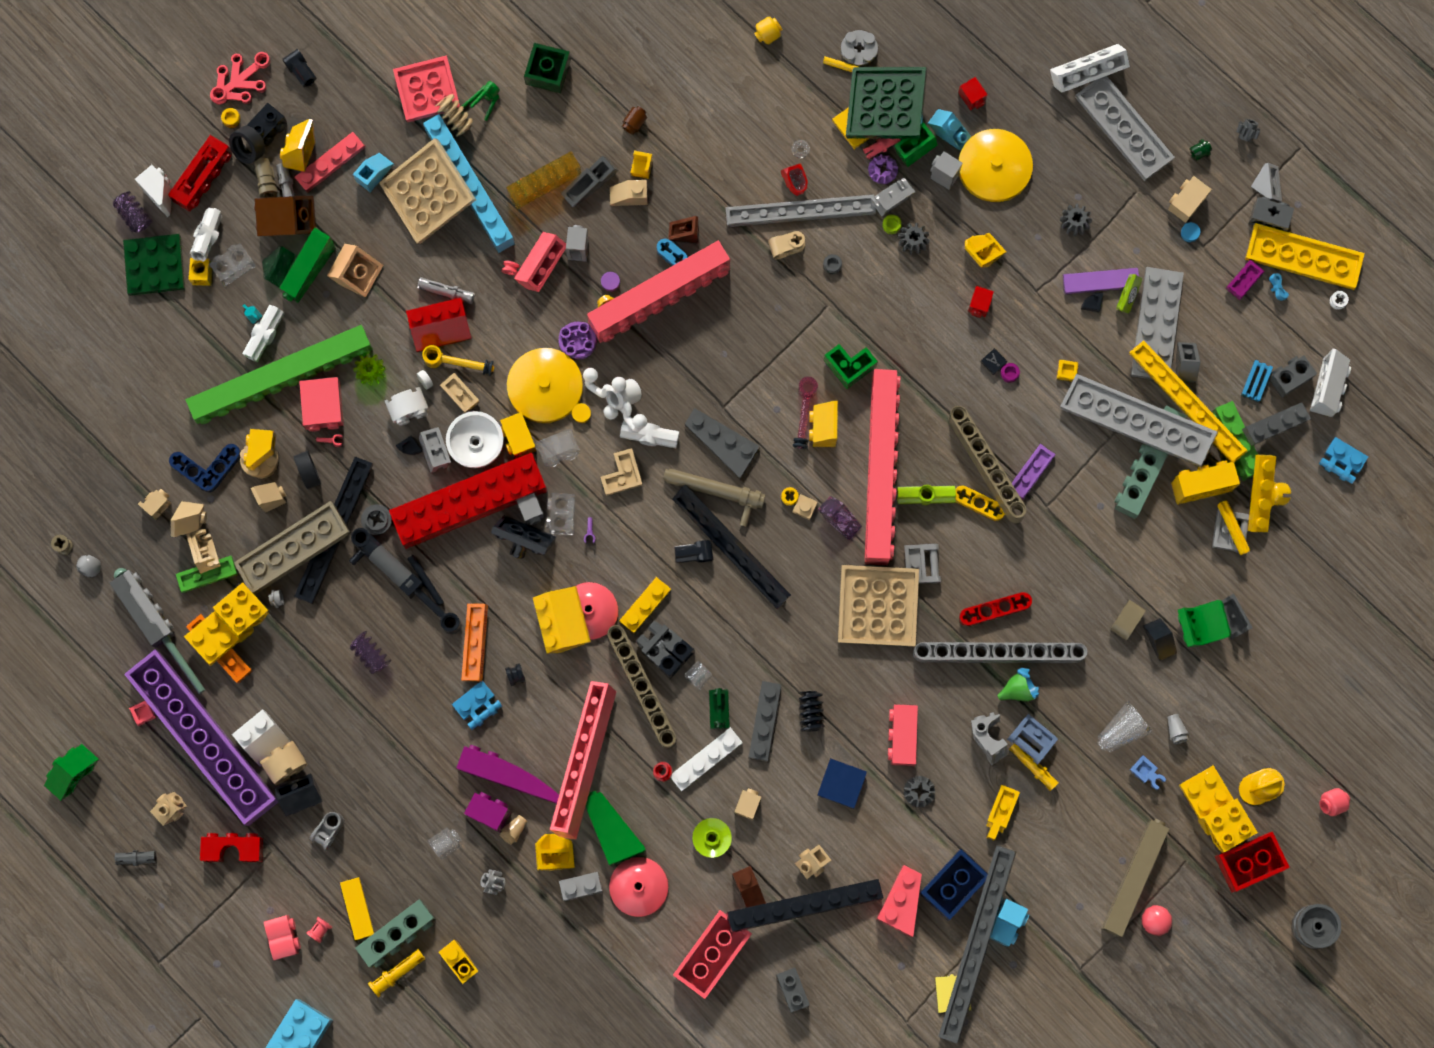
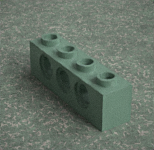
M419 899L355 949L368 967L372 968L375 966V968H378L385 962L384 958L389 954L395 955L401 950L400 946L405 942L409 944L418 937L416 934L419 931H426L434 925L432 921L435 918L423 901ZM415 917L418 924L415 928L411 929L408 926V920ZM399 929L402 935L399 940L395 941L392 938V933L394 930ZM379 942H384L385 950L382 953L376 951V945Z

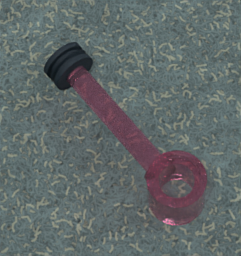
M809 376L802 378L798 387L799 395L803 398L798 438L793 439L795 441L793 442V447L798 449L808 448L809 440L805 439L809 405L810 399L816 395L818 388L817 381ZM810 384L813 390L807 392L803 389V386Z

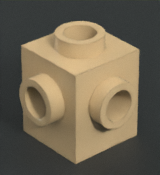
M175 792L168 795L165 793L156 800L157 804L150 812L164 826L180 819L183 816L182 811L187 805Z
M818 845L811 851L806 849L799 855L801 859L795 864L806 879H808L813 874L817 877L824 872L825 869L823 867L831 859L822 847Z

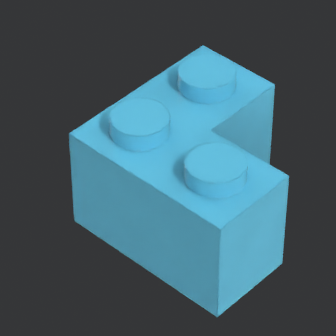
M1008 899L1002 900L990 939L1006 947H1009L1010 944L1014 945L1018 937L1017 929L1025 926L1029 915L1026 914L1028 909Z

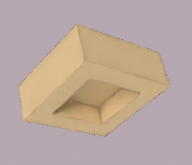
M800 494L792 513L810 520L818 502Z

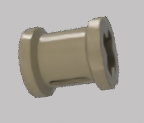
M56 535L51 541L52 548L62 555L69 554L73 549L72 541L64 535Z

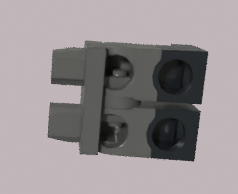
M654 621L648 627V630L654 634L652 639L649 640L642 634L636 640V643L642 649V654L671 679L682 667L681 663L684 665L695 653V650L665 624L662 626Z

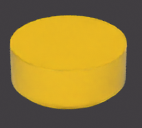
M228 108L221 114V120L228 128L238 126L241 121L240 114L236 109Z
M582 403L575 405L572 409L573 419L577 423H586L591 417L590 408Z

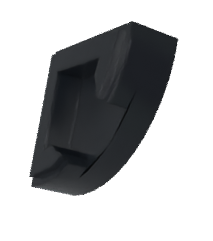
M1095 293L1089 296L1083 302L1081 309L1099 313L1103 293Z
M412 435L396 445L399 451L407 455H416L422 452Z

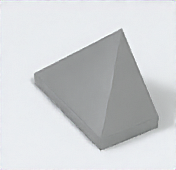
M1266 163L1251 187L1272 201L1280 203L1282 202L1279 168L1276 165Z

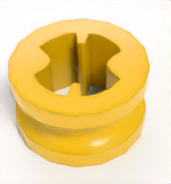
M792 487L784 489L781 495L782 502L787 506L796 504L799 496L797 490ZM787 492L789 494L790 492L794 493L793 501L790 499L789 501L786 500Z

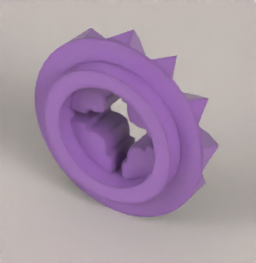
M881 154L874 157L869 163L868 173L873 181L879 184H887L896 178L898 166L896 161L890 158L889 155L883 156ZM886 163V169L888 171H884L882 175H880V168L878 167H882Z

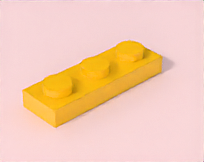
M656 577L619 622L635 634L669 594L671 588Z

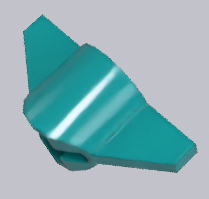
M245 304L243 305L245 308L244 314L252 324L262 317V314L255 306L247 307Z

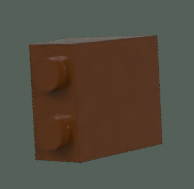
M314 196L254 198L257 236L310 234L316 228Z

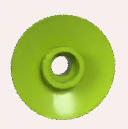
M708 818L701 821L695 827L692 840L695 849L701 855L715 858L723 855L729 849L732 835L726 823L716 818ZM710 835H714L716 837V840L714 842H710L708 840V837Z

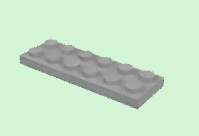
M1107 76L1093 81L1075 95L1077 101L1144 181L1174 160L1173 154Z
M1146 267L1135 347L1144 340L1171 369L1184 273ZM1133 359L1131 376L1153 380Z

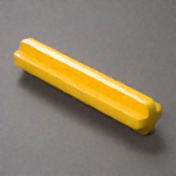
M1228 501L1220 502L1217 505L1239 554L1244 555L1250 551V548Z

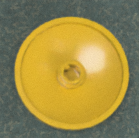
M989 129L975 134L965 143L959 155V161L963 163L959 174L963 185L972 195L984 201L1003 202L1016 197L1025 189L1032 175L1033 160L1029 148L1017 135L1006 130Z
M539 348L525 353L513 364L507 379V392L513 407L518 413L522 412L523 417L537 423H552L567 417L572 413L575 405L579 404L583 392V380L577 364L567 354L556 349Z

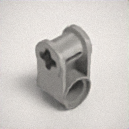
M336 812L327 813L315 828L309 840L316 841L326 851L343 827V816ZM332 816L338 818V823L334 827L329 823Z

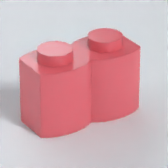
M289 915L264 921L273 960L299 954L298 949H301L299 938L294 936L293 930H296V925L293 918L290 919Z

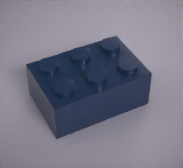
M960 849L919 894L949 921L984 884L988 874Z

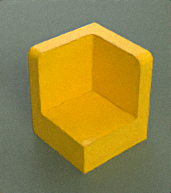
M634 151L630 174L649 179L653 163L652 154Z

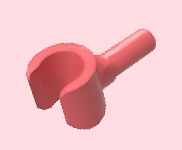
M336 434L333 438L317 437L316 442L332 443L335 447H340L342 443H336L334 440L336 438L342 439L343 436Z

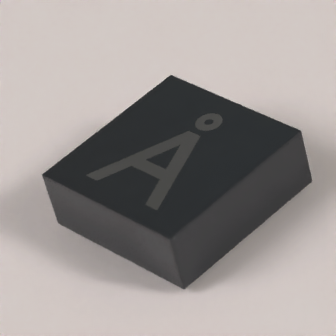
M994 348L980 362L994 375L1008 361Z

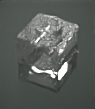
M699 661L684 674L685 678L698 690L712 677V673Z

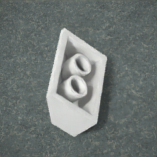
M1332 349L1323 358L1310 408L1312 412L1333 417L1341 409L1342 402L1340 397L1345 393L1347 384H1344L1345 378L1349 376L1351 366H1349L1350 359L1337 349Z

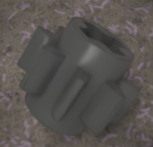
M1245 119L1244 123L1239 122L1236 132L1239 133L1238 137L1240 139L1251 142L1253 138H1258L1260 128H1257L1258 123L1256 121Z

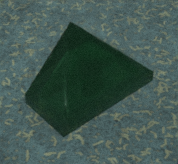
M278 246L262 261L264 279L280 288L296 254L283 246Z

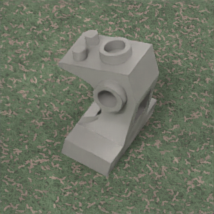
M994 712L990 713L989 717L981 715L971 720L973 738L985 753L991 765L1008 755V744L1004 739L1000 741L994 740L988 733L992 726L1000 722V715H995Z

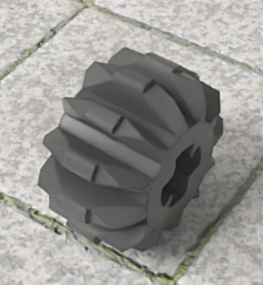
M1077 203L1074 208L1069 205L1067 210L1062 211L1063 216L1060 217V222H1063L1061 227L1062 229L1068 228L1067 234L1073 231L1074 236H1077L1078 232L1083 235L1085 230L1090 229L1089 224L1092 223V218L1089 216L1091 212H1085V206L1080 209Z
M909 223L907 228H901L902 233L898 234L900 239L898 244L899 246H904L903 252L909 249V254L912 255L913 251L920 254V249L926 250V245L929 244L930 240L927 238L929 232H924V226L918 228V223H915V226L912 227Z

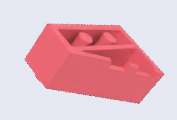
M903 865L876 920L911 938L914 935L921 873Z

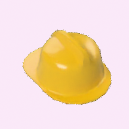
M1262 769L1242 779L1239 785V794L1243 801L1251 805L1268 802L1282 794L1285 786L1284 778L1275 769Z

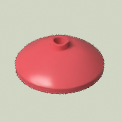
M588 582L577 585L590 640L599 639L608 634L609 628L614 626L617 621V601L610 590L600 584ZM591 606L592 611L586 612L585 608Z
M644 857L627 859L617 866L610 878V896L616 907L627 915L634 917L650 915L656 912L666 900L668 894L667 876L663 869L653 860ZM638 882L642 884L640 890L635 889V884Z

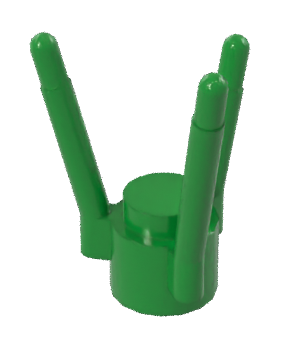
M488 81L485 86L483 85L477 93L461 106L465 108L473 102L470 105L473 108L482 98L488 101L492 99L484 118L487 121L496 101L500 98L498 95L500 89L495 83Z

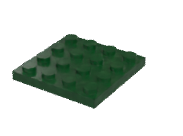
M853 67L846 127L847 139H921L927 68Z

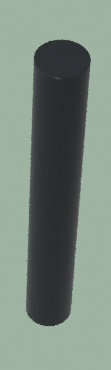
M411 555L408 557L407 560L438 606L444 604L443 599L415 556Z

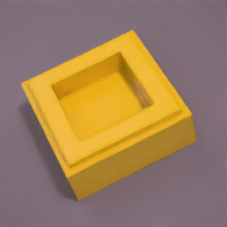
M1059 360L1056 379L1073 382L1077 374L1078 362Z

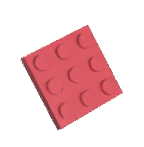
M447 55L393 69L407 122L444 113H437L440 106H434L448 95H454L452 101L458 100Z

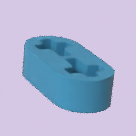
M661 239L657 243V253L671 266L677 264L676 258L673 255L677 258L683 257L682 260L687 258L685 252L669 239ZM669 245L668 249L671 253H669L667 250L662 251L661 246Z

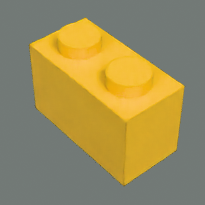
M522 412L500 420L503 438L507 437L509 442L506 444L510 455L514 454L516 459L537 451Z

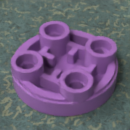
M572 322L560 330V349L570 358L581 360L590 356L595 350L596 335L586 322Z

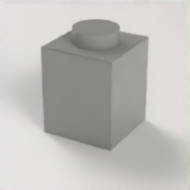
M534 493L517 500L526 524L534 525L541 522L544 516Z

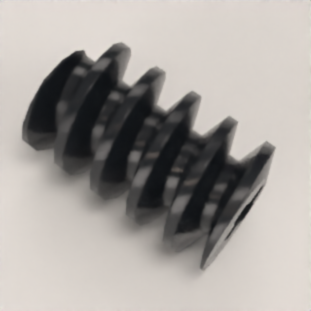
M817 691L798 692V694L804 695L798 699L799 702L804 703L799 706V709L805 711L799 714L801 718L805 719L800 722V725L806 726L800 732L819 731V729L825 727L824 724L819 723V721L824 719L823 716H819V713L823 712L824 709L818 708L819 705L823 704V701L818 700L823 694Z

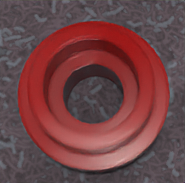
M660 762L655 765L653 775L658 781H667L672 776V767L667 762ZM666 769V773L661 775V771Z

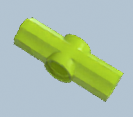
M931 485L897 487L898 504L922 505L955 503L956 489L955 486ZM928 491L931 494V498L925 499L921 493Z

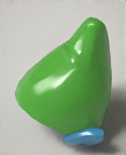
M1026 668L1018 669V673L1012 676L1006 686L998 693V699L1019 701L1036 699L1039 696V687H1035L1028 674L1030 670Z

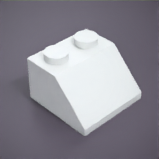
M151 165L135 180L143 192L169 217L171 213V199L168 194L171 191L169 186L171 181L166 177L167 175L161 168L156 169Z
M263 709L232 734L241 747L260 767L261 760L268 756L271 757L270 752L278 747L283 749L287 743L291 742Z

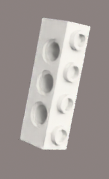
M1116 44L1050 69L1054 87L1062 93L1126 69L1130 65L1126 49Z

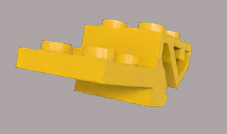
M241 583L213 607L214 612L184 636L209 666L214 664L237 643H241L254 632L253 627L261 624L269 614L268 609L244 583Z
M1214 765L1179 784V787L1197 815L1198 822L1207 835H1211L1213 844L1221 853L1258 833L1237 798L1233 799Z

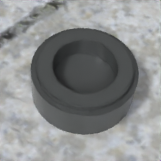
M831 254L824 259L823 268L827 273L836 274L841 270L842 260L839 256Z

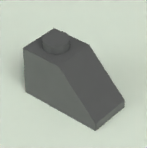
M1177 342L1176 374L1183 382H1197L1200 367L1197 344Z

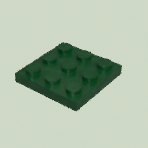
M180 234L123 240L127 294L129 296L185 289Z

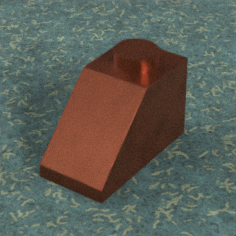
M751 866L732 874L746 908L766 904Z

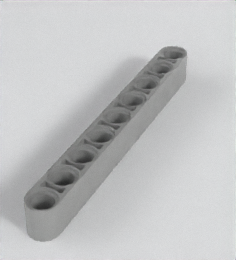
M922 642L917 644L913 650V657L918 662L1078 663L1087 655V648L1082 643ZM963 648L966 651V656L959 657L956 654V649ZM977 648H982L985 651L984 657L976 655L975 651ZM1016 648L1022 649L1024 656L1017 657L1014 650ZM1055 648L1060 649L1063 653L1062 657H1056L1053 650ZM917 649H926L927 656H919ZM937 649H945L947 655L945 657L938 656ZM995 649H1003L1004 657H998L995 654ZM1034 649H1041L1043 657L1035 656ZM1073 649L1081 650L1082 656L1079 658L1075 657Z

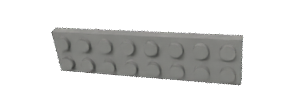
M1076 374L1060 406V409L1199 467H1202L1218 434L1215 430Z

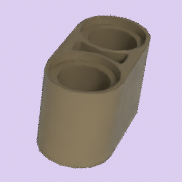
M1129 600L1110 630L1127 640L1146 610Z

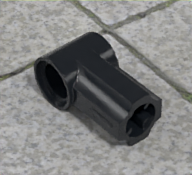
M298 49L282 58L288 70L294 73L303 87L311 86L317 79Z
M711 540L674 546L676 563L692 561L703 563L714 560Z

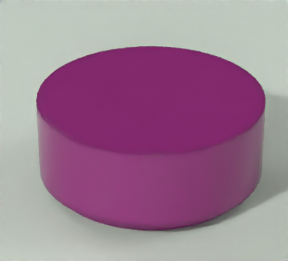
M1014 363L1005 364L1000 371L1001 378L1008 383L1015 382L1020 375L1019 367Z

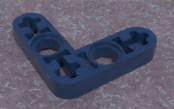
M235 444L226 445L207 470L181 452L171 454L169 463L176 471L203 491L213 492L239 461L241 450ZM235 449L234 452L236 453V455H235V456H232V455H231V456L229 457L228 451H229V450L233 451V450ZM223 457L225 459L228 458V461L230 462L229 465L226 463L225 460L222 459ZM175 458H181V461L186 464L185 468L180 464H176ZM219 463L225 465V470L222 473L215 471V467ZM193 467L198 468V474L195 477L188 475L189 469ZM211 472L218 477L217 480L210 474ZM211 480L212 486H206L204 481Z

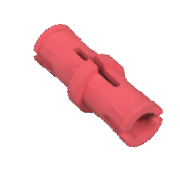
M877 139L876 143L864 148L863 152L867 154L866 157L869 160L880 152H886L887 148L897 144L901 139Z

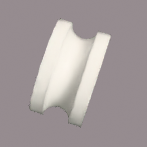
M1337 291L1330 297V305L1336 310L1343 309L1349 301L1348 295L1343 291ZM1336 296H1338V298L1341 297L1343 299V301L1341 302L1342 304H1340V302L1338 304L1335 302V300L1337 299Z

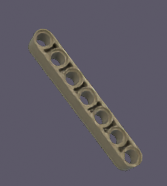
M962 406L953 407L948 420L950 426L1008 520L1012 523H1020L1026 514L1024 502L967 410ZM959 414L962 416V419L957 420L953 415ZM969 430L972 432V435H965L963 431ZM973 446H979L982 450L975 451ZM983 462H990L992 466L985 467ZM998 477L1001 483H995L992 478ZM1002 494H1009L1011 499H1005ZM1012 510H1019L1021 515H1014Z
M614 625L609 628L607 635L660 745L666 749L672 748L676 744V735L624 629L619 625ZM614 631H620L622 636L620 639L615 640L611 637V634ZM622 648L630 650V654L627 657H622L619 654ZM631 665L638 666L639 671L636 674L628 672V668ZM640 682L647 684V689L643 692L636 689ZM647 700H654L656 706L653 709L646 708L645 703ZM656 717L664 719L662 726L654 725L653 721ZM670 734L673 737V741L670 744L663 743L662 737L664 735Z

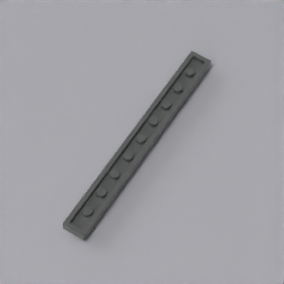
M996 846L938 1036L940 1038L959 1043L1017 853L1016 851Z

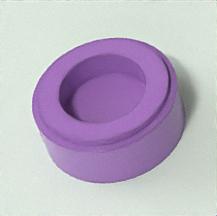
M614 272L605 273L601 278L603 289L609 292L617 290L620 285L619 276Z

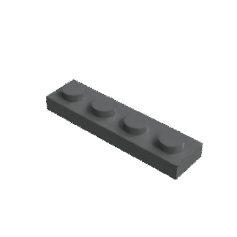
M1301 402L1246 426L1242 431L1250 445L1253 446L1309 421L1311 417Z
M762 681L748 758L768 762L781 684Z

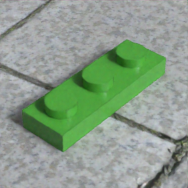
M228 556L219 559L220 567L202 574L197 567L177 573L176 577L181 592L185 593L238 575L233 557Z

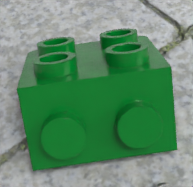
M1215 600L1193 608L1178 609V621L1182 625L1183 639L1187 647H1199L1231 636L1226 612L1221 600Z

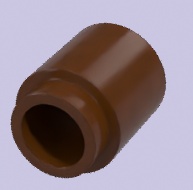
M639 106L636 108L632 107L622 121L621 127L626 132L634 135L648 118L645 115L647 112Z

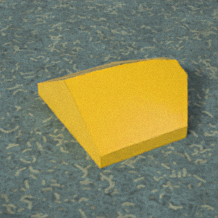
M990 233L972 236L965 240V250L981 268L989 267L1006 253L1004 248Z
M544 834L535 843L537 870L553 871L575 868L571 840L558 837L556 834Z

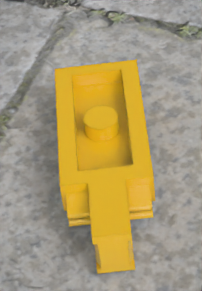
M1004 785L1000 786L986 826L990 828L987 835L988 839L994 841L998 831L1003 833L1004 829H1006L1020 792Z

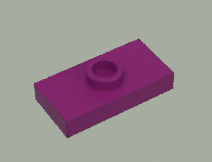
M1249 260L1225 289L1241 300L1265 271Z

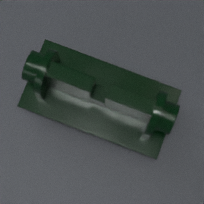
M715 688V690H709L710 729L730 728L728 689Z

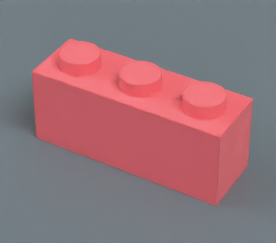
M543 232L514 279L524 288L540 292L564 253L566 243L557 235Z
M894 704L893 709H889V721H892V729H889L888 740L892 741V748H888V760H891V765H916L917 705Z

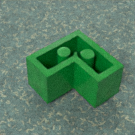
M922 121L921 139H902L894 147L898 156L909 167L938 144L933 133Z
M840 344L826 353L823 360L846 389H849L874 370L878 363L867 347L851 358Z
M83 744L76 748L72 747L65 756H59L54 760L52 770L46 775L47 780L44 786L62 801L74 792L83 777L94 770L99 759Z

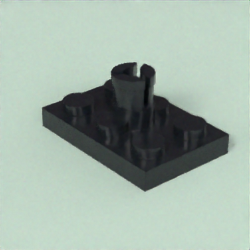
M505 515L493 526L491 531L497 538L513 542L510 555L519 559L525 557L527 548L531 549L535 554L545 555L555 543L557 537Z

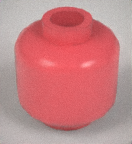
M1334 788L1321 795L1319 805L1325 814L1337 816L1349 809L1350 797L1342 789Z

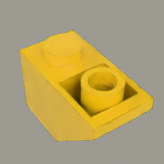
M250 429V435L247 434L246 436L248 451L244 454L243 460L248 470H255L274 454L276 443L274 431Z
M453 940L439 951V954L462 984L479 972L457 940Z

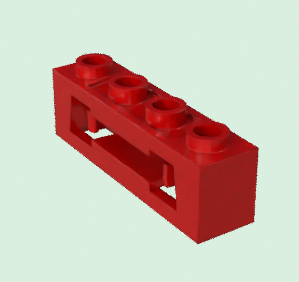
M210 135L169 192L168 196L170 199L189 212L196 208L203 193L209 190L212 180L219 176L224 163H228L231 159L232 151L230 147ZM196 180V182L194 183V188L192 190L191 185Z

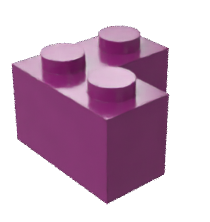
M483 792L480 794L474 793L464 814L501 833V829L511 813L507 809L508 805L498 799L495 802L490 800L491 796Z

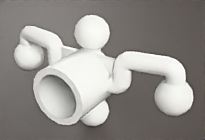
M587 368L584 371L583 378L586 387L601 398L606 397L609 405L604 408V416L607 419H615L618 416V410L623 413L625 422L633 432L638 433L646 427L647 418L644 415L637 414L634 418L631 417V404L641 399V389L635 380H625L622 377H616L612 381V386L606 384L600 389L592 383L598 378L597 371L593 368Z

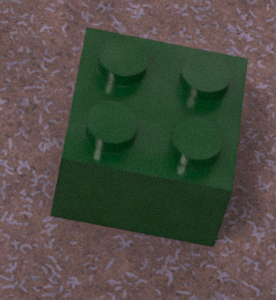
M534 43L524 74L525 85L561 94L571 62L570 52Z

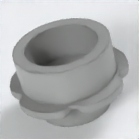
M272 590V593L268 596L271 606L274 605L276 608H279V606L284 605L283 594L281 590Z

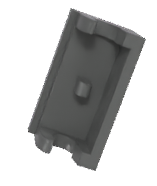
M1234 594L1221 600L1229 623L1231 640L1253 628Z

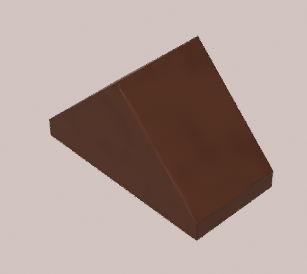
M693 216L670 222L668 239L676 242L697 243L698 217Z

